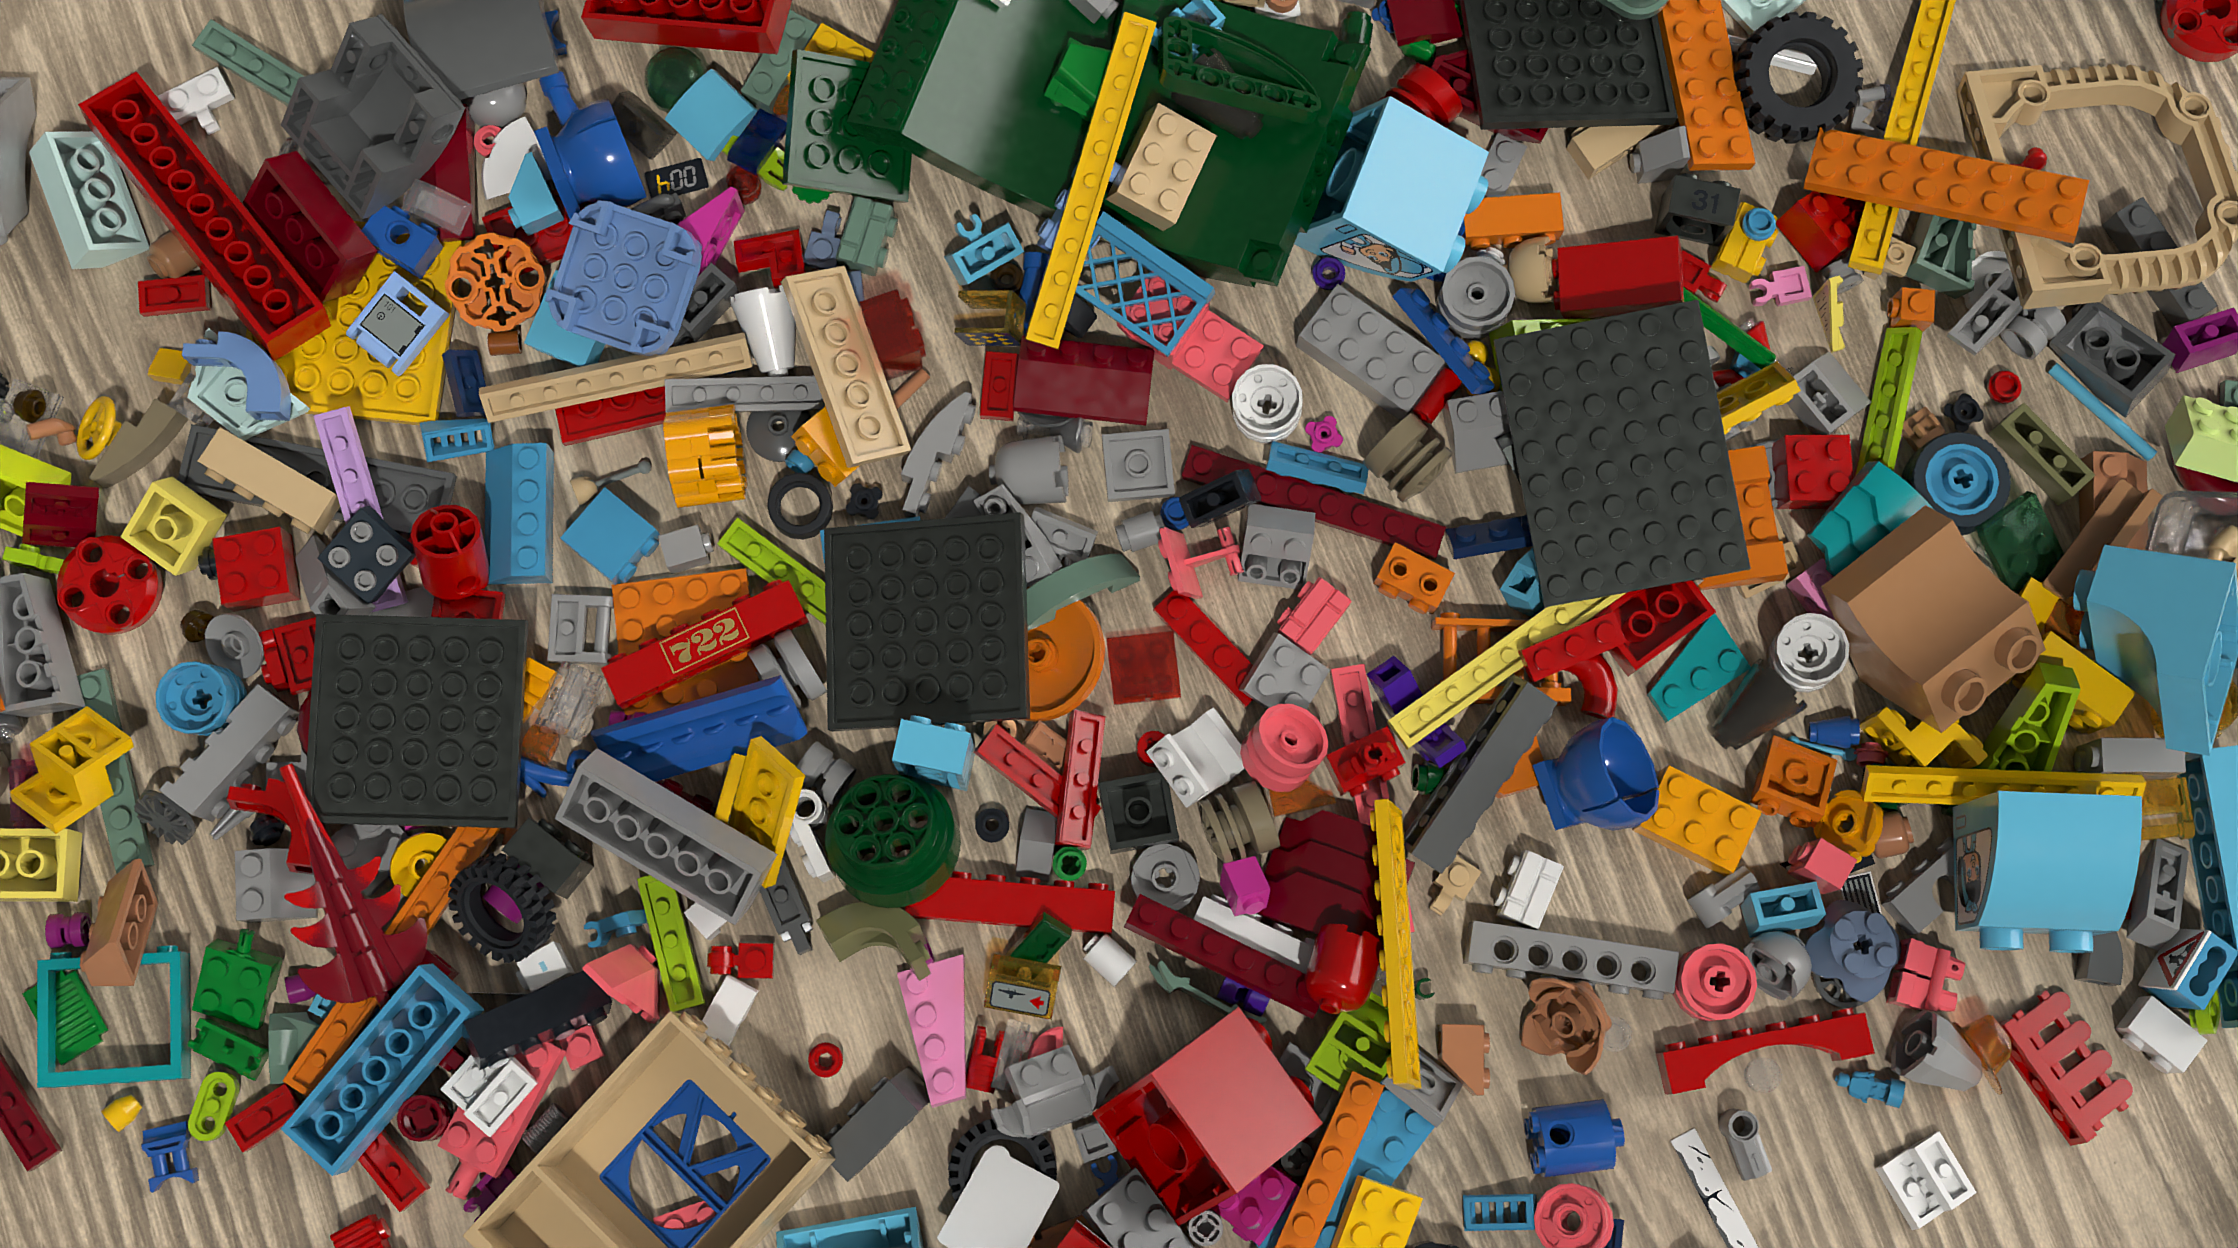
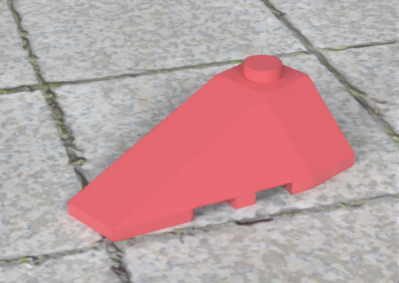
M628 944L590 961L582 967L609 996L621 1004H626L636 1014L641 1011V1016L649 1023L655 1024L659 1020L660 970L654 964L657 960L656 956L643 944L639 949L633 944Z

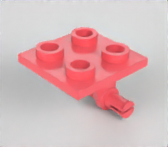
M1166 527L1159 529L1161 539L1158 540V545L1164 559L1168 558L1171 571L1168 572V578L1174 591L1194 599L1202 598V591L1194 568L1221 558H1226L1230 576L1244 572L1238 555L1241 552L1240 547L1235 545L1230 527L1217 530L1222 545L1221 550L1193 558L1190 556L1184 534Z

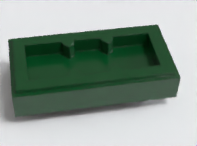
M1043 912L1005 954L1003 963L1032 980L1069 940L1072 929Z

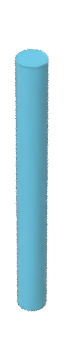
M2058 363L2050 368L2047 373L2146 461L2155 456L2157 451L2064 368Z

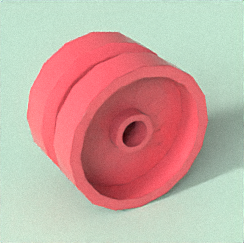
M1277 704L1265 711L1244 738L1240 754L1244 768L1257 783L1276 792H1290L1301 787L1327 755L1328 739L1322 724L1308 710L1294 704Z
M1723 943L1703 945L1683 954L1679 959L1675 991L1672 995L1679 1007L1692 1018L1705 1022L1732 1019L1743 1013L1754 1000L1757 988L1756 972L1749 958L1737 948ZM1711 977L1716 980V987L1715 985H1710Z

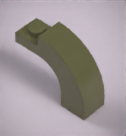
M857 902L837 908L816 920L826 942L839 962L864 948L887 946L895 949L903 956L919 981L931 974L926 963L930 959V955L924 946L927 942L920 925L909 913L899 907L883 908L864 902Z

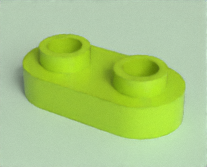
M2218 989L2205 1010L2189 1009L2191 1027L2197 1028L2200 1035L2217 1033L2221 1014Z
M213 1072L202 1081L188 1120L189 1132L195 1139L199 1141H214L225 1133L227 1129L225 1122L230 1119L239 1095V1083L235 1076L228 1072ZM221 1083H224L227 1087V1091L223 1096H220L217 1092V1088ZM209 1117H212L215 1121V1125L211 1130H208L205 1126V1122Z

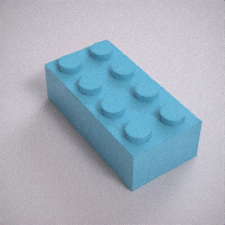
M911 715L910 721L904 719L900 721L892 762L899 775L913 776L930 784L967 791L975 753H973L975 747L971 733L965 731L966 727L959 724L945 723L943 728L932 725L931 719Z

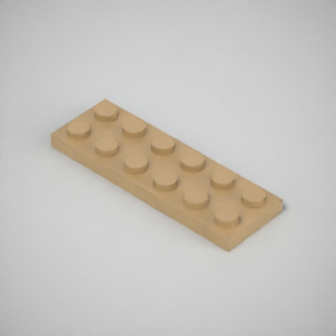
M845 266L786 276L781 283L847 467H856L908 454L911 451L908 439Z

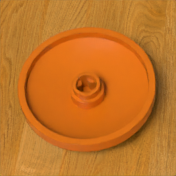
M1081 600L1056 610L1054 620L1028 631L1030 719L1021 720L1038 722L1064 716L1085 701L1096 686L1103 669L1105 642L1096 616Z

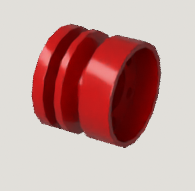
M1419 63L1412 64L1398 79V88H1389L1385 97H1381L1378 100L1380 101L1391 96L1446 128L1463 110L1461 100L1451 85L1436 71Z

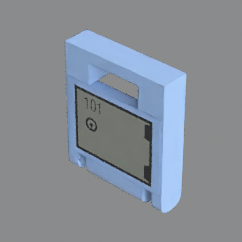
M394 271L346 331V335L352 340L357 338L356 343L387 368H390L395 360L398 359L391 371L400 376L406 371L450 314ZM409 292L428 306L421 316L401 302Z

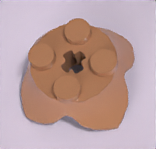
M1555 978L1533 979L1529 985L1528 993L1530 1000L1536 1006L1524 1020L1521 1046L1540 1055L1565 1054L1567 1064L1574 1071L1588 1075L1601 1058L1605 1034L1612 1026L1611 1019L1607 1015L1602 1001L1594 993L1592 986L1586 981L1574 983Z

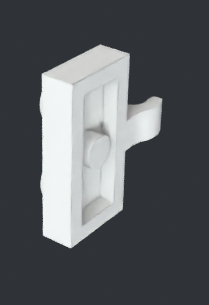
M218 67L158 95L159 100L179 125L197 118L208 135L221 130L211 110L235 99Z

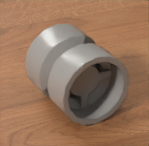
M2056 306L2023 309L2020 311L2019 316H2016L2001 332L2002 340L2012 352L2024 359L2032 360L2047 346V340H2052L2065 327V317Z
M815 742L808 749L796 766L805 774L803 786L807 789L815 787V793L831 805L846 790L857 770L842 758L834 760L833 752L819 742Z

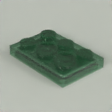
M2026 491L1975 528L2000 581L2016 594H2019L2030 576L2043 583L2064 554L2036 493Z

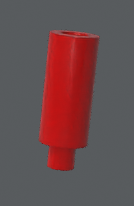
M1444 367L1412 409L1419 419L1428 424L1433 423L1444 408L1447 400H1450L1462 383L1451 368Z

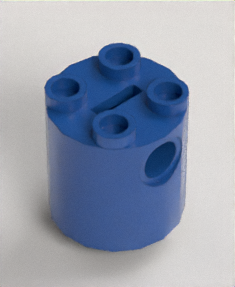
M1604 1099L1534 1107L1528 1113V1118L1524 1119L1527 1140L1532 1139L1534 1153H1530L1531 1169L1533 1174H1541L1542 1177L1614 1169L1616 1164V1147H1621L1625 1144L1622 1122L1620 1118L1611 1119ZM1550 1136L1558 1138L1561 1145L1554 1143Z

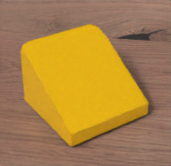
M159 348L149 367L148 376L154 381L187 386L191 364L182 357V351Z

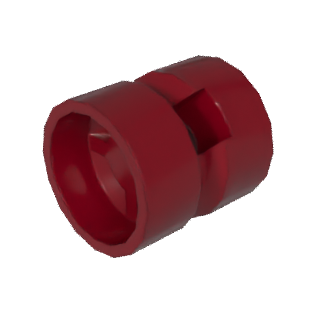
M418 1095L410 1097L403 1102L398 1110V1129L403 1136L412 1141L424 1142L441 1139L453 1117V1110L446 1100L438 1096Z

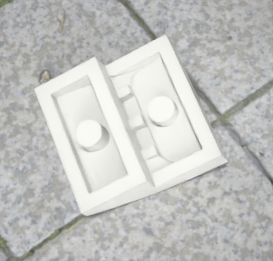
M470 1055L440 1089L465 1111L464 1115L489 1137L498 1130L539 1083L514 1056L509 1057L510 1060L499 1068L490 1069L486 1067L479 1071L472 1055Z
M1940 1131L1920 1140L1875 1168L1912 1230L1920 1229L1944 1211L1954 1209L1977 1193Z

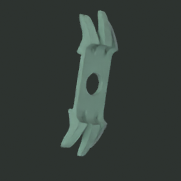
M1162 960L1159 961L1156 968L1151 964L1149 965L1154 979L1169 994L1180 990L1225 1016L1238 1008L1237 1004L1230 1008L1190 986V978L1174 976ZM1246 1016L1258 1021L1261 1025H1264L1267 1020L1264 1017Z

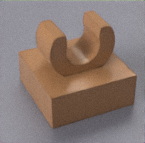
M1925 406L1904 421L1901 435L1916 452L1924 444L1943 435L1946 431L1940 425L1941 423L1935 415Z

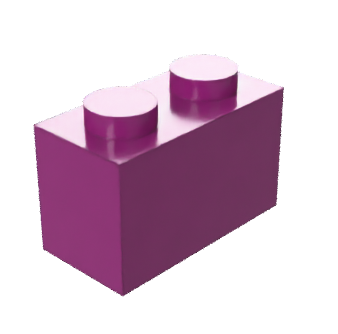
M2234 307L2173 327L2162 346L2175 354L2171 364L2175 372H2183L2236 355L2238 352V314Z

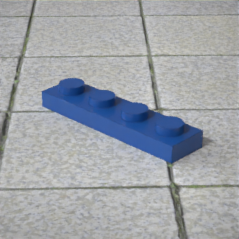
M1400 288L1392 296L1471 394H1486L1495 387V384L1489 378V370L1482 363L1475 361L1468 353L1470 351L1469 346L1461 338L1455 337L1448 329L1450 327L1449 322L1441 314L1433 311L1429 306L1430 299L1424 292L1419 289Z

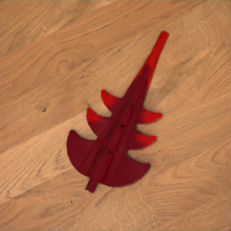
M293 763L279 768L293 801L316 883L305 890L286 893L284 898L293 905L305 909L323 908L325 916L319 922L307 927H293L290 932L301 942L312 947L335 948L336 952L335 958L329 963L316 968L298 969V974L310 990L324 999L339 1003H356L375 996L381 1010L391 999L388 990L404 983L421 964L425 956L428 942L424 918H419L413 926L398 934L387 935L384 933L382 927L392 918L400 902L401 886L396 884L389 892L374 899L364 898L361 892L375 879L380 868L381 857L376 856L361 867L348 869L309 802Z

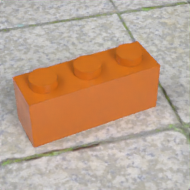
M1560 192L1483 198L1480 205L1472 213L1465 214L1463 219L1465 231L1462 237L1465 238V247L1471 246L1472 250H1485L1490 245L1503 244L1505 248H1515L1516 245L1524 240L1546 236L1549 237L1550 242L1545 244V246L1554 244L1564 232Z

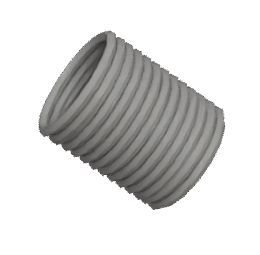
M551 1103L552 1106H549L547 1111H544L542 1116H539V1119L534 1121L532 1127H529L527 1132H524V1135H522L523 1141L536 1154L572 1118L571 1115L556 1103Z

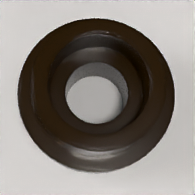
M1006 262L992 270L990 275L991 285L994 290H1013L1016 293L1022 286L1023 273L1016 264ZM1004 275H1010L1013 281L1009 284H1004L1001 278Z
M36 389L20 391L13 402L14 413L21 420L28 423H34L39 420L46 410L43 393Z
M198 609L190 611L183 617L180 624L183 636L189 642L204 640L206 628L214 617L206 611Z

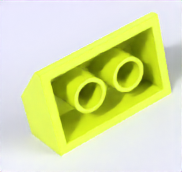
M0 445V528L22 537L26 482L71 485V472Z

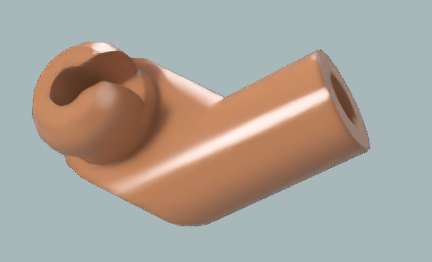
M48 418L26 424V430L31 441L51 435L57 436L58 443L61 446L70 445L77 441V437L74 434L75 427L71 423L59 418Z

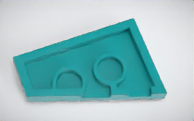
M1713 614L1691 638L1682 652L1648 692L1647 696L1666 723L1752 667L1717 615Z

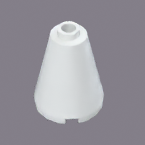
M782 285L779 286L780 291L766 287L738 293L734 297H729L733 311L742 331L745 333L746 340L762 374L768 373L769 377L788 376V369L794 368L796 322Z

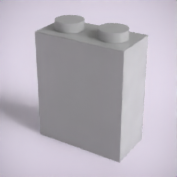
M2099 738L2077 746V751L2073 757L2074 769L2078 773L2143 775L2145 781H2160L2186 773L2185 752L2166 749L2165 738Z

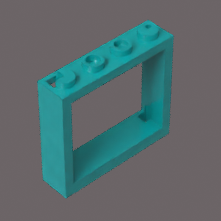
M176 945L157 946L156 953H143L140 965L170 964L171 1065L56 1072V971L81 969V957L72 958V952L50 953V959L37 960V1088L191 1079V1048L187 1046L188 1041L191 1040L190 953L178 951V946Z

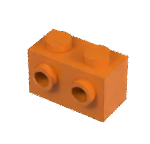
M1395 542L1373 584L1379 586L1378 591L1389 598L1396 599L1398 596L1408 601V606L1418 613L1426 614L1429 612L1434 614L1455 573Z

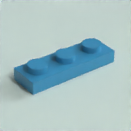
M1272 441L1266 470L1281 476H1292L1307 480L1313 484H1324L1339 488L1344 492L1364 494L1369 470L1362 463Z

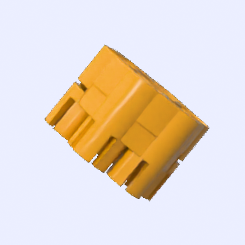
M734 404L666 412L663 432L667 468L677 508L746 499L747 478L741 476V474L746 473L743 460L737 461V459L744 458L743 448H736L737 446H743L737 415L734 413Z

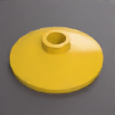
M423 832L414 834L400 843L391 858L390 877L394 886L396 884L401 886L402 895L407 898L410 897L448 842L447 839L435 833ZM423 858L425 860L424 867L416 870V862Z

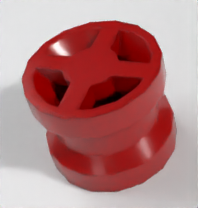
M1149 731L1140 737L1137 743V756L1142 764L1156 768V765L1146 752L1155 745L1152 743L1160 741L1165 734L1159 731Z

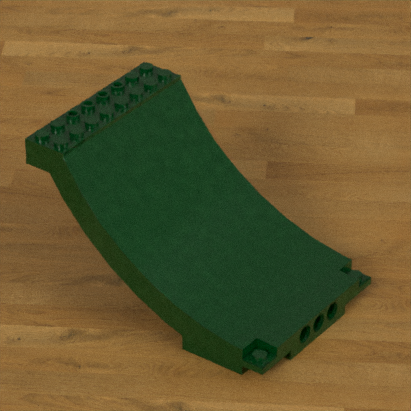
M898 0L846 122L867 141L899 146L931 165L1033 214L1051 219L1057 210V207L1054 205L1058 196L1064 189L1068 190L1071 186L1073 179L1071 175L1078 163L1090 122L1084 120L1078 112L1068 107L1056 106L1048 97L1044 96V92L1069 38L1085 45L1111 50L1112 31L1118 7L1107 19L1101 16L1093 24L1068 0H1011L1009 5L1000 8L990 0ZM1157 0L1161 5L1154 13L1159 17L1156 21V28L1159 29L1164 19L1169 17L1176 8L1179 7L1182 10L1192 0ZM1210 0L1226 17L1221 28L1223 31L1249 41L1274 54L1295 68L1312 84L1321 100V108L1315 121L1311 124H1301L1167 90L1160 84L1158 79V50L1150 44L1115 162L1122 165L1146 112L1158 103L1217 136L1175 225L1162 231L1107 201L1106 197L1113 184L1111 182H1108L1097 220L1103 212H1106L1199 277L1254 288L1256 283L1277 287L1298 233H1307L1342 146L1353 118V113L1348 107L1371 48L1365 43L1339 40L1333 31L1271 18L1216 0ZM1200 15L1193 20L1208 25ZM1202 46L1196 49L1199 54L1193 59L1195 64L1279 84L1264 73L1234 58ZM1202 81L1207 85L1213 86L1212 84L1206 81ZM1235 89L1237 92L1245 94L1243 91ZM1267 97V98L1270 99L1271 101L1277 102L1276 100H1274V99H1272V98H1270V97ZM1100 237L1099 240L1107 242L1106 240Z

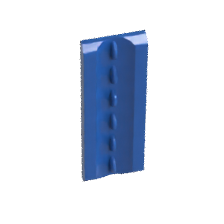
M779 675L592 730L590 734L599 750L656 782L731 760L734 753L746 756L750 739L762 736L773 747L800 740L808 733V729L782 676Z

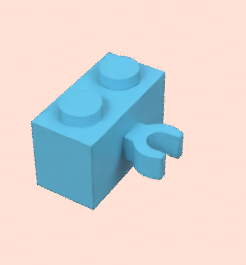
M976 214L969 216L973 223L971 231H966L961 222L954 224L956 233L960 237L966 238L968 243L947 254L944 258L960 286L975 281L1024 252L1009 222L998 225L984 234L981 233V219Z

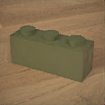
M2022 403L2010 412L1988 433L2058 506L2073 497L2095 476L2082 460L2025 403Z

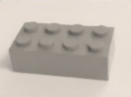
M1339 284L1336 285L1299 334L1296 344L1297 348L1400 421L1410 414L1445 364L1441 356Z

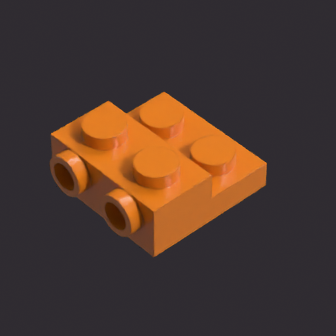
M1773 735L1767 747L1762 769L1757 774L1750 803L1758 805V810L1762 811L1765 815L1773 816L1778 813L1790 818V823L1795 827L1808 828L1811 826L1814 828L1824 816L1838 760Z

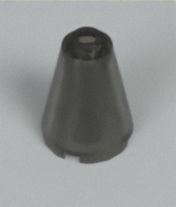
M1216 48L1210 49L1213 55L1209 58L1203 54L1194 62L1195 64L1235 73L1223 54ZM1202 81L1207 85L1213 86L1212 84L1206 81ZM1235 89L1237 92L1245 94L1243 91ZM1176 92L1171 93V99L1175 103L1240 140L1246 137L1249 139L1254 138L1264 126L1261 122L1264 114Z
M1758 658L1753 663L1712 724V728L1716 732L1711 736L1725 750L1730 746L1735 751L1803 712L1808 707L1804 700L1798 704L1796 703L1797 698L1794 695L1797 692L1770 665L1765 669L1762 668L1764 660Z

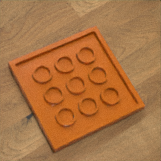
M743 568L612 585L618 654L626 653L630 655L638 651V646L649 639L657 638L659 641L670 636V630L679 625L688 623L691 626L702 621L701 616L711 610L720 609V611L732 607V601L743 595L750 594L748 570ZM745 652L624 709V713L626 715H633L635 712H647V714L759 682L760 680L756 674L758 670L748 653Z

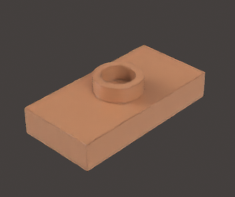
M1036 721L1021 744L1063 776L1067 740L1042 722Z

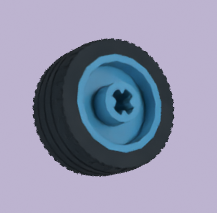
M1964 432L1944 434L1924 444L1908 460L1901 475L1902 479L1910 484L1935 511L1952 519L1961 535L1973 533L1991 522L2003 509L2011 488L2010 471L2001 452L1992 443H1989L1988 440L1975 434Z

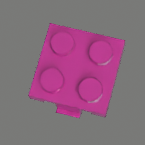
M1270 1166L1237 1194L1211 1209L1233 1225L1232 1231L1243 1240H1252L1260 1246L1295 1199L1300 1187L1293 1182V1177L1280 1167L1276 1170Z

